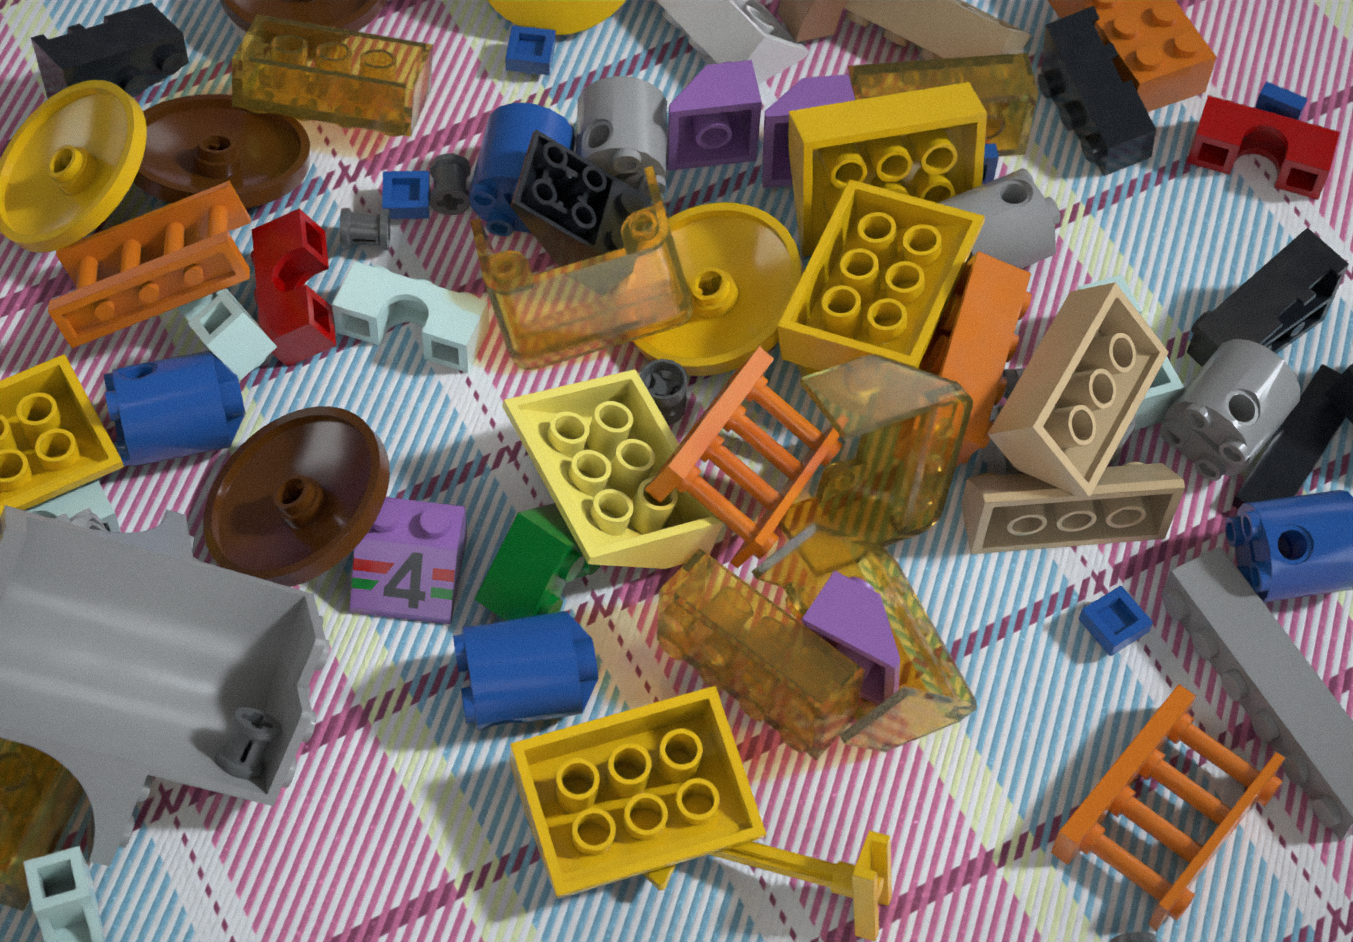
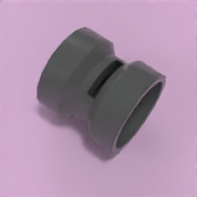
M653 360L641 370L640 378L667 424L672 425L685 414L688 377L684 368L672 360Z

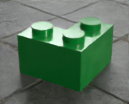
M555 503L517 513L474 600L505 621L559 612L563 604V600L559 597L567 582L592 575L601 565L587 563Z

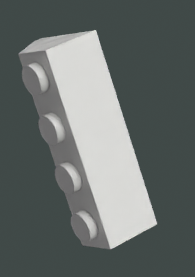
M650 0L655 3L658 2L665 9L662 15L669 23L679 29H684L691 36L688 42L694 49L707 57L711 56L717 64L752 60L757 84L803 60L809 53L800 42L795 41L791 33L758 0Z

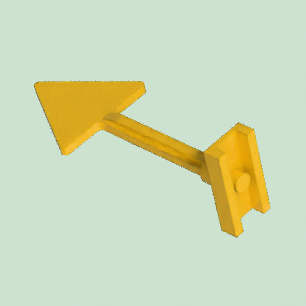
M869 830L856 865L840 860L835 864L753 841L708 854L831 888V893L853 898L855 936L876 942L879 934L878 903L889 906L892 899L891 839L889 835ZM676 864L650 871L643 875L658 890H664L668 885Z

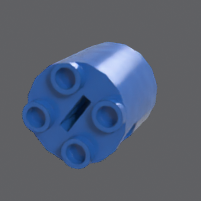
M511 103L499 106L489 114L468 198L471 208L482 220L487 222L486 229L494 235L505 237L511 235L513 231L531 233L510 205L532 133L537 129L574 152L576 143L574 128L563 116L550 108L533 103Z
M211 350L112 369L111 373L104 374L108 412L111 422H115L118 454L124 466L132 465L135 467L230 448L246 414L238 375L217 358Z
M1334 490L1243 503L1238 509L1236 516L1226 518L1225 534L1229 545L1235 547L1237 568L1263 603L1353 590V496L1348 491Z
M567 611L509 619L489 625L463 626V634L453 635L458 673L469 671L471 686L461 688L466 724L477 723L478 731L500 724L529 723L582 714L598 681L593 640Z

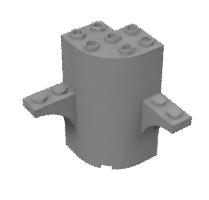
M5 505L0 516V738L32 746L45 752L64 765L77 778L84 788L92 807L91 820L87 829L89 862L110 866L118 846L123 848L127 846L134 826V816L131 814L137 801L145 802L153 776L274 806L281 788H288L294 778L297 764L295 755L301 742L307 743L310 740L316 724V712L312 711L309 700L310 687L308 684L314 670L321 671L324 667L330 643L329 640L325 639L322 627L323 617L318 613L314 594L198 561L197 558L193 557L194 536L189 535L186 515L166 509L160 525L150 530L120 533L80 527ZM241 707H251L268 713L278 721L281 728L276 739L269 741L261 759L264 768L258 778L242 779L225 772L215 760L220 747L227 745L234 728L232 717L234 712Z

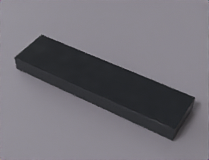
M1321 364L1302 393L1300 401L1287 416L1236 494L1232 506L1239 509L1243 503L1297 496L1346 419L1340 410L1324 395L1340 377L1341 373Z

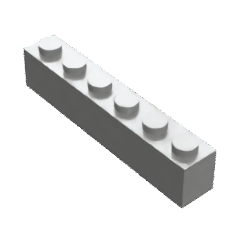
M1221 546L1171 570L1161 593L1168 614L1173 619L1181 622L1192 637V643L1198 655L1204 660H1209L1221 677L1223 688L1228 696L1234 701H1238L1247 712L1257 736L1262 741L1269 743L1275 752L1285 757L1282 763L1284 772L1294 784L1301 786L1312 801L1314 812L1319 821L1327 828H1331L1340 841L1352 836L1353 721Z

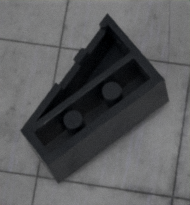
M152 3L104 16V23L89 28H84L80 23L69 26L67 29L68 34L48 39L44 34L31 37L48 99L69 86L89 80L112 82L134 98L165 77L175 74L189 63L183 33Z
M1091 6L1045 25L1041 74L1038 75L1037 80L1043 96L1046 99L1052 98L1058 107L1060 119L1064 127L1069 131L1073 130L1079 138L1086 159L1090 163L1095 162L1102 174L1106 176L1152 157L1156 128L1132 80L1122 82L1112 62V59L1117 58L1118 53L1113 43L1104 46L1095 29V22L1100 17L1094 6Z
M1307 227L1213 311L1205 312L1195 321L1191 328L1193 336L1186 353L1201 367L1206 364L1222 343L1232 339L1251 340L1269 348L1275 354L1279 353L1325 320L1349 263Z

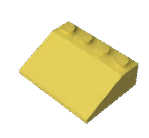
M636 369L509 398L503 401L502 407L588 564L667 569L709 557L724 523L687 491L681 494L678 490L674 489L659 502L645 490L678 447L679 443Z

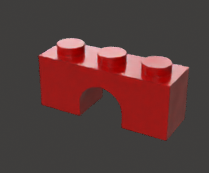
M1208 95L1187 163L1230 175L1234 163L1239 157L1247 154L1261 155L1269 159L1276 167L1277 179L1274 188L1318 200L1331 169L1340 132Z
M300 208L252 229L253 250L251 251V261L255 268L256 279L254 299L258 306L259 326L277 346L271 354L286 366H291L335 347L336 336L332 306L308 285H304L314 275L329 269L326 232Z

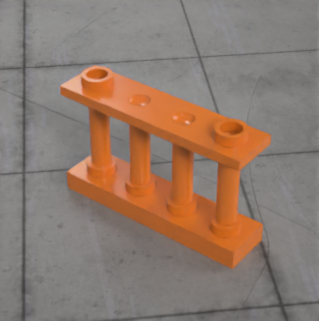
M224 182L83 238L70 246L56 250V256L76 285V290L50 300L48 313L71 348L83 345L250 279V268L229 231L250 224L251 217L231 182Z
M760 346L733 373L645 488L659 502L674 489L678 490L681 494L687 491L742 538L744 543L730 561L737 569L752 555L760 560L773 547L779 538L773 532L818 466L821 464L825 467L840 451L843 444L837 439L848 425V422L843 417H840L829 429L822 433L766 385L769 380L763 376V373L773 362L774 358ZM744 399L749 403L753 400L810 448L801 462L745 415L747 409L741 405ZM722 428L726 432L732 429L789 478L779 493L722 445L724 439L718 435ZM699 459L704 463L710 460L767 509L757 524L699 476L701 470L695 465Z
M1180 684L1177 685L1060 829L1051 850L1054 856L1067 865L1070 864L1079 851L1086 855L1092 852L1158 900L1160 903L1148 923L1156 931L1168 916L1176 921L1179 920L1196 896L1189 888L1256 801L1265 807L1283 782L1275 776L1285 759L1278 752L1273 755L1260 772L1193 725L1194 718L1188 715L1196 695ZM1168 740L1175 744H1178L1179 741L1183 742L1248 788L1233 808L1227 806L1164 761L1166 755L1160 750ZM1139 776L1147 781L1152 777L1219 825L1204 846H1201L1134 797L1136 791L1131 789V786ZM1110 813L1117 818L1122 814L1190 863L1174 884L1168 882L1104 835L1106 829L1101 824Z

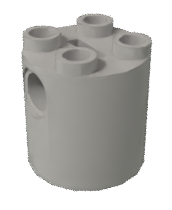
M612 76L600 79L584 88L578 98L576 153L649 198L662 196L666 188L667 100L661 90L648 81L627 76Z
M1024 168L939 202V204L985 216V222L967 262L979 251L1022 269L1056 253L1054 225L1058 224L1061 219L1059 208L1051 197L1044 198L1034 183L1031 174Z
M1229 340L1220 345L1165 413V423L1160 428V435L1167 444L1178 448L1185 457L1195 463L1198 473L1208 480L1217 481L1222 475L1233 476L1243 473L1300 401V385L1295 373L1287 363L1269 348L1251 340Z

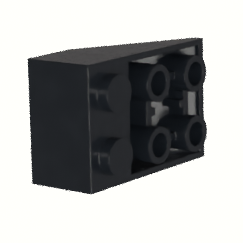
M536 129L532 133L510 206L563 273L602 295L633 272L652 199Z

